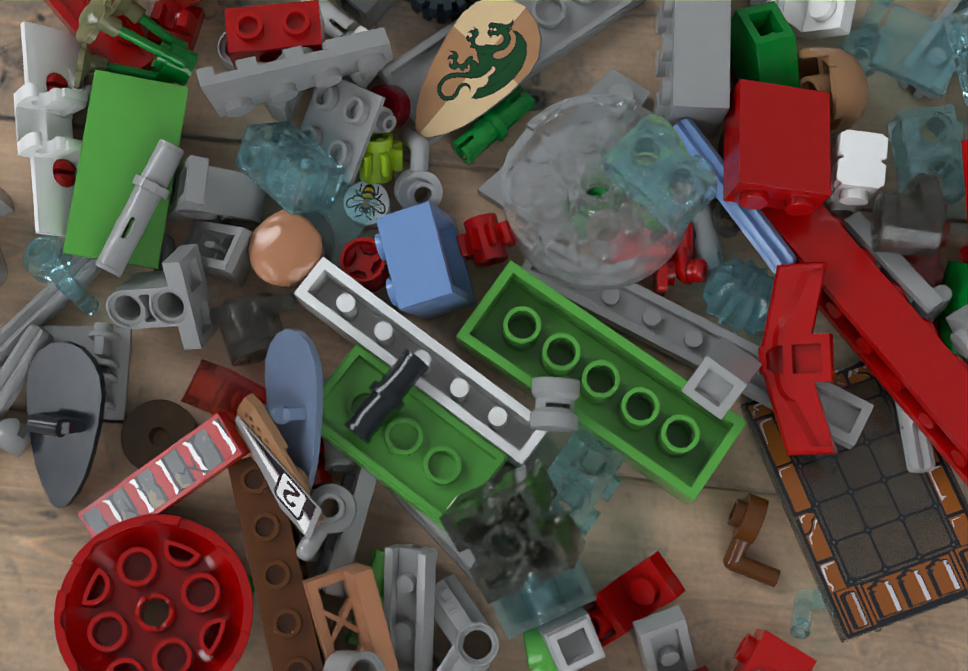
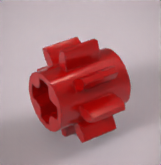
M495 213L481 214L467 219L463 223L466 233L456 236L461 257H465L466 261L473 259L476 268H486L506 261L509 258L506 248L516 245L510 224L508 225L507 220L498 222Z

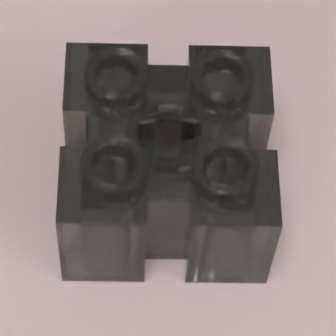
M540 459L506 473L495 489H493L488 481L456 496L439 518L458 553L470 549L475 561L470 567L469 572L488 604L521 591L532 572L540 583L574 569L587 544L569 511L566 510L557 514L554 510L552 502L558 491Z

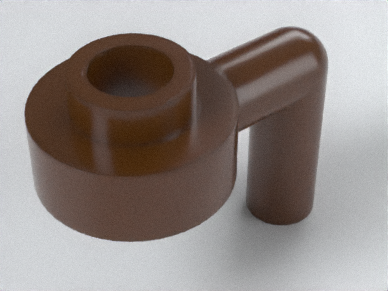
M749 493L745 500L737 498L731 509L727 524L734 527L733 536L724 555L723 564L728 570L774 588L778 582L780 570L745 556L750 544L755 541L760 532L769 505V500Z

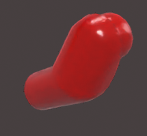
M693 221L670 222L671 256L675 261L677 279L686 285H691L692 282H704L708 276V265L703 258H694Z

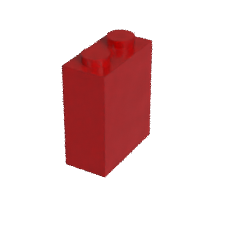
M740 79L730 93V108L724 118L723 201L739 203L741 207L746 209H761L764 207L782 209L787 214L793 216L812 214L831 196L830 93Z

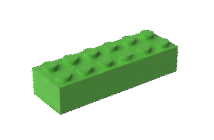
M511 260L456 335V344L459 348L534 400L536 399L531 395L532 378L560 377L580 381V396L574 401V411L578 415V430L684 504H689L697 498L747 423V421L731 410H728L721 420L682 392V389L688 382L687 380Z

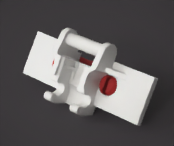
M24 21L20 25L25 85L21 86L14 93L18 156L30 158L36 234L66 237L83 141L73 139L72 119L74 113L89 106L92 85L87 84L84 86L83 79L80 89L74 88L80 42L76 40L72 33Z

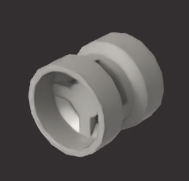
M560 377L532 378L531 395L536 399L535 409L530 412L529 428L548 432L577 431L578 415L574 411V401L580 396V381Z

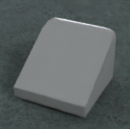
M580 604L573 605L537 623L540 635L558 671H577L606 657L590 617Z

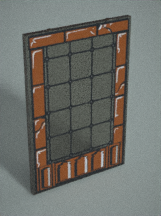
M862 361L835 371L836 382H830L874 405L855 446L850 450L834 442L838 454L786 455L773 410L755 400L743 403L740 406L841 643L874 631L880 632L887 626L961 599H968V503L950 465L933 445L935 468L925 473H910L907 470L895 400Z

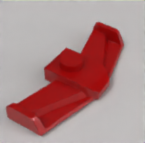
M826 261L777 265L762 344L758 348V362L762 364L759 368V374L764 378L786 455L838 454L816 385L819 382H836L833 334H813L825 272L827 270L828 262Z

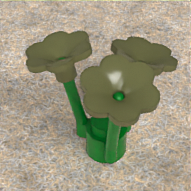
M90 0V3L80 14V26L76 32V40L81 42V47L78 55L74 88L80 89L83 79L90 72L95 73V69L170 84L173 81L181 86L186 85L192 75L199 55L187 49V42L173 36L144 14L146 9L134 0H114L113 4V0ZM124 15L134 24L140 22L164 42L158 45L122 26V21L116 17ZM99 31L112 37L118 35L155 54L151 66L158 69V72L108 62V57L93 54L90 44L96 39Z

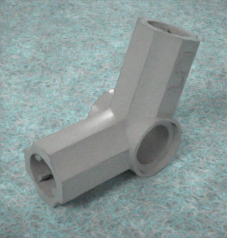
M453 573L435 584L434 619L452 644V647L436 671H487L499 651V639L496 632L490 627ZM473 632L485 633L491 640L492 648L490 653L482 659L470 658L464 651L465 639Z

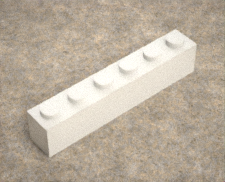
M322 257L294 292L302 307L354 346L359 343L389 367L396 363L405 349L418 356L427 364L429 369L422 374L415 383V386L509 456L508 461L518 469L523 467L548 433V431L530 429L531 411L326 258Z

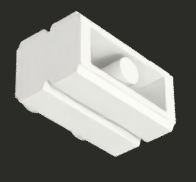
M846 129L830 146L831 196L823 203L830 213H835L842 218H848L857 211H860L884 187L886 165L883 162L887 159L889 140L884 134Z

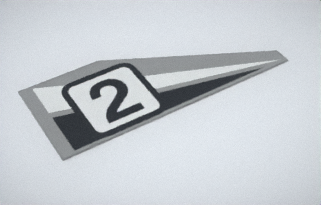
M237 415L235 422L280 508L310 541L322 509Z

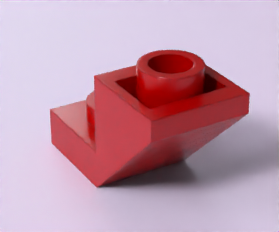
M657 551L581 602L580 605L588 613L603 648L630 631L634 627L633 622L647 617L672 602L686 590L660 552Z

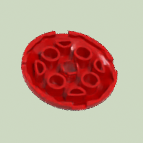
M152 514L132 517L98 533L83 546L71 561L72 565L65 575L60 590L58 589L54 608L56 641L69 671H233L246 649L253 624L254 608L251 585L242 562L234 550L211 529L174 515ZM154 601H165L169 606L168 618L161 626H148L144 619L145 609Z

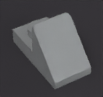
M678 605L633 622L634 627L630 632L645 671H693L698 669L686 619Z

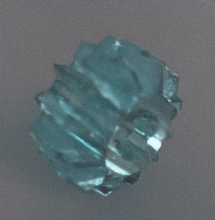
M733 257L730 262H721L718 267L714 268L704 287L702 299L707 303L706 312L719 318L718 325L727 324L731 326L734 334L738 333L741 329L751 336L755 335L759 330L764 331L774 277L768 275V268L761 269L757 267L752 259L744 263L739 258Z

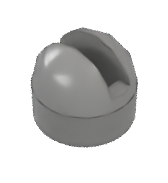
M17 418L3 419L0 421V447L19 458L31 439L30 431L27 428V424H20Z

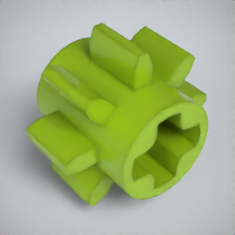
M373 132L358 171L363 182L383 184L393 179V170H403L402 141H393V134L391 132H385L384 134Z

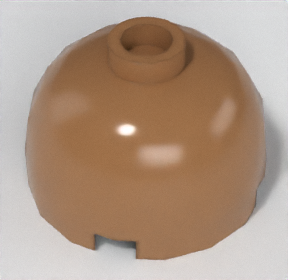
M818 46L798 51L800 88L830 93V136L846 131V129L849 130L863 115L868 102V82L859 61L850 53L834 47Z

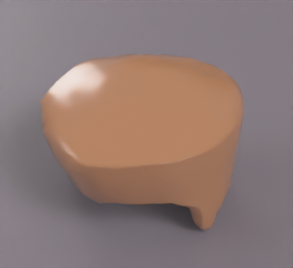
M283 209L265 219L255 229L249 241L248 255L252 268L260 279L278 287L293 289L301 285L320 259L324 257L325 248L322 244L320 233L309 219L291 209Z

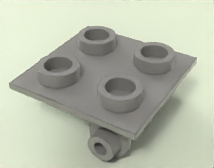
M344 79L328 88L315 87L291 155L353 185L372 133L384 134L385 132H391L395 128L396 118L393 116L391 109L383 106L385 97Z
M96 322L94 327L40 325V327L53 335L52 343L74 342L85 347L97 359L104 375L106 388L103 420H125L132 329L113 328V324Z

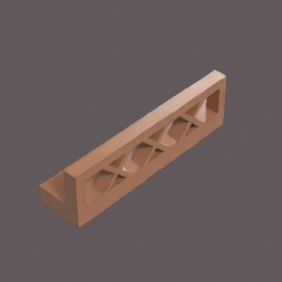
M355 562L302 581L324 663L335 652L333 643L344 625L356 632L359 642L355 649L356 651L375 653L382 659L385 671H399L372 568ZM342 581L346 599L336 616L323 609L318 589ZM349 612L351 613L353 624L346 621ZM326 617L334 620L330 629L328 627ZM356 663L353 665L351 671H358Z

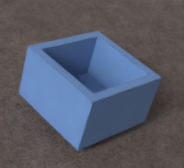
M430 201L376 218L379 233L375 234V245L380 258L383 261H387L391 278L386 279V288L394 306L398 305L399 310L424 320H430L478 305L466 259L461 257L456 236L459 235L454 217Z

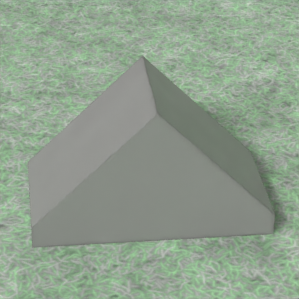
M195 220L184 245H198L204 273L240 288L243 287L252 267L248 255V246L252 232L244 227Z

